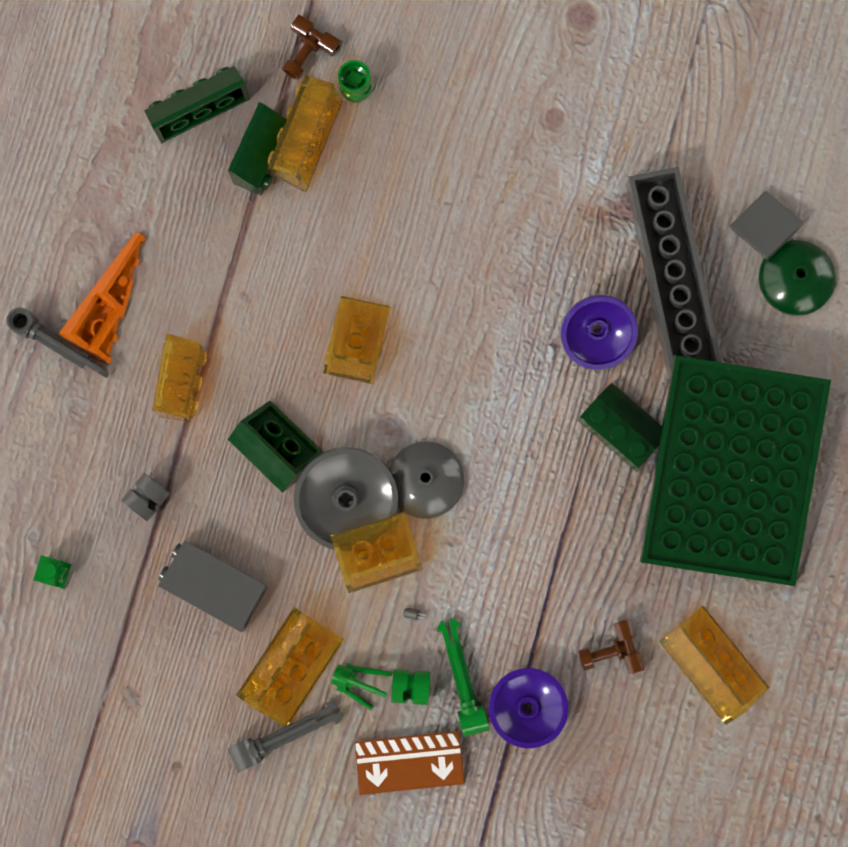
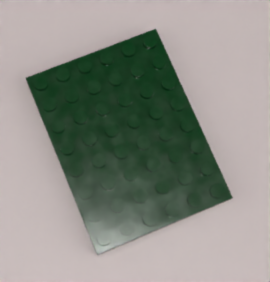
M674 355L640 562L796 586L831 380Z

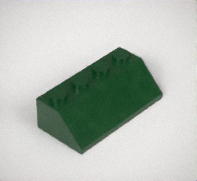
M235 66L231 68L224 67L218 70L215 76L209 79L202 78L186 90H177L170 98L164 101H155L144 111L162 144L250 100L246 85Z

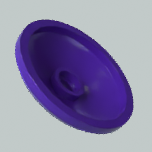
M594 295L577 302L567 312L561 326V341L567 355L578 365L593 370L607 369L621 363L630 355L638 338V325L631 309L621 300L607 295ZM595 324H601L598 330L592 329Z
M522 668L508 673L496 684L490 696L489 715L494 729L505 741L521 748H537L553 741L563 730L568 717V700L563 687L553 676L539 669ZM525 703L532 704L533 710L530 713L523 711Z

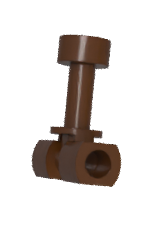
M299 14L293 21L291 30L302 37L301 42L304 45L293 61L287 60L282 70L291 78L298 80L304 72L301 66L312 50L317 52L320 48L334 56L341 46V40L328 32L322 34L314 28V23Z
M629 619L613 623L617 639L613 640L614 646L591 653L589 648L578 651L584 671L594 668V662L617 656L619 660L624 659L628 674L645 670L640 653L635 651L632 638L635 636Z

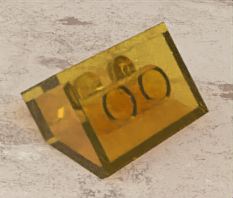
M166 334L152 408L159 417L191 422V416L196 415L198 402L194 401L196 391H200L202 385V376H199L200 366L205 365L207 352L203 351L204 347L201 343Z
M405 512L331 535L348 593L423 570Z

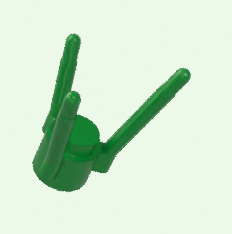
M349 663L346 666L338 664L331 680V684L337 686L338 691L345 693L369 710L373 708L372 705L348 688L352 689L355 685L374 694L387 697L386 692L356 680L357 674L353 672L388 677L392 676V672L358 667Z

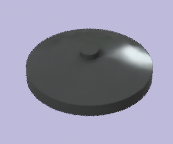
M353 447L330 449L314 457L300 473L294 490L295 513L303 530L320 545L340 551L361 549L381 538L391 526L398 507L397 487L388 467L375 455Z

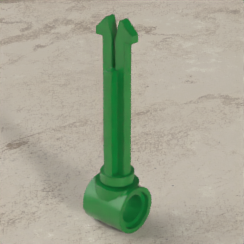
M450 618V630L454 644H451L448 629L443 620L439 623L437 632L443 633L461 703L459 705L463 709L457 713L463 735L468 737L490 730L483 705L478 704L474 695L456 629L460 627V623Z

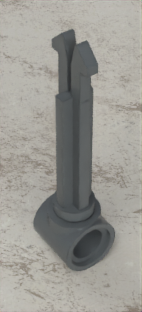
M18 307L9 312L7 325L18 336L37 340L80 368L86 365L105 378L109 376L108 372L88 360L90 355L43 327L39 323V319L27 309ZM21 317H27V324L22 328H17V321Z
M329 701L326 703L327 708L261 739H255L253 742L250 737L227 748L237 772L239 773L262 762L260 755L263 757L266 753L319 729V727L332 721L335 722V725L338 724L342 713L330 715L318 722L316 721V719L332 712L338 707V704Z

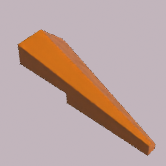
M141 233L133 234L58 333L70 344L105 364H109L112 359L110 352L113 342H117L118 335L116 331L120 319L125 314L134 282L131 280L135 266H138L140 261L138 258L140 247L146 240Z

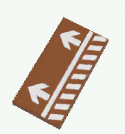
M459 731L355 741L360 795L465 784Z

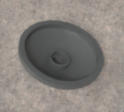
M434 442L411 444L395 456L389 467L397 487L398 507L410 516L422 519L439 517L450 511L462 495L464 488L462 465L456 455L441 444ZM429 474L431 479L429 482L424 483L420 479L421 476Z

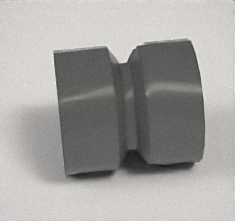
M144 472L135 483L137 488L135 490L130 489L121 501L144 520L148 521L156 512L155 505L162 504L170 495V492Z

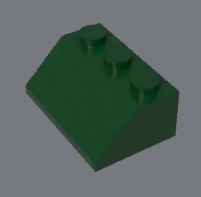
M261 102L257 105L228 169L234 185L260 196L264 189L268 190L273 179L271 173L274 167L278 168L283 157L281 151L284 145L290 143L293 136L290 122Z
M613 383L591 403L578 419L581 425L635 472L659 446L662 426Z
M268 401L242 419L228 438V441L282 493L297 482L304 467L314 457L323 453L271 401Z

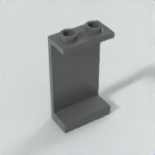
M185 540L182 545L178 543L171 555L174 558L169 567L165 566L159 575L158 580L161 581L159 587L236 630L244 632L268 586Z

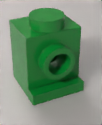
M41 555L33 580L65 589L72 564Z

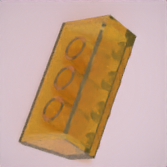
M305 75L303 82H299L297 85L296 99L294 104L290 105L287 110L286 124L278 132L277 146L275 151H271L267 164L274 176L301 191L307 192L343 101L333 83Z
M703 605L659 641L725 725L747 712L770 688Z
M293 607L236 696L253 709L284 727L288 726L344 639Z

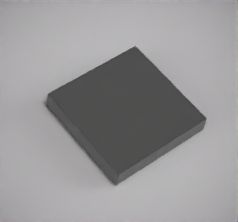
M765 190L730 225V229L766 260H769L803 226V221Z

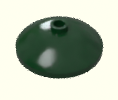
M791 240L787 241L769 260L763 259L759 269L758 280L764 298L773 308L787 315L803 316L819 310L830 299L835 288L836 274L831 259L820 247L807 241ZM797 270L804 272L803 278H799L796 275Z

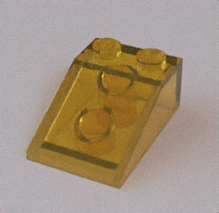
M341 296L326 353L323 374L374 384L391 306Z

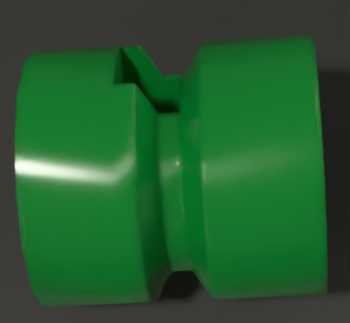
M350 60L340 67L338 82L342 96L347 101L353 103L366 100L372 90L368 67L363 62L357 60Z
M394 669L391 703L406 704L408 700H411L416 705H428L431 672L415 671L414 674H410L409 670Z

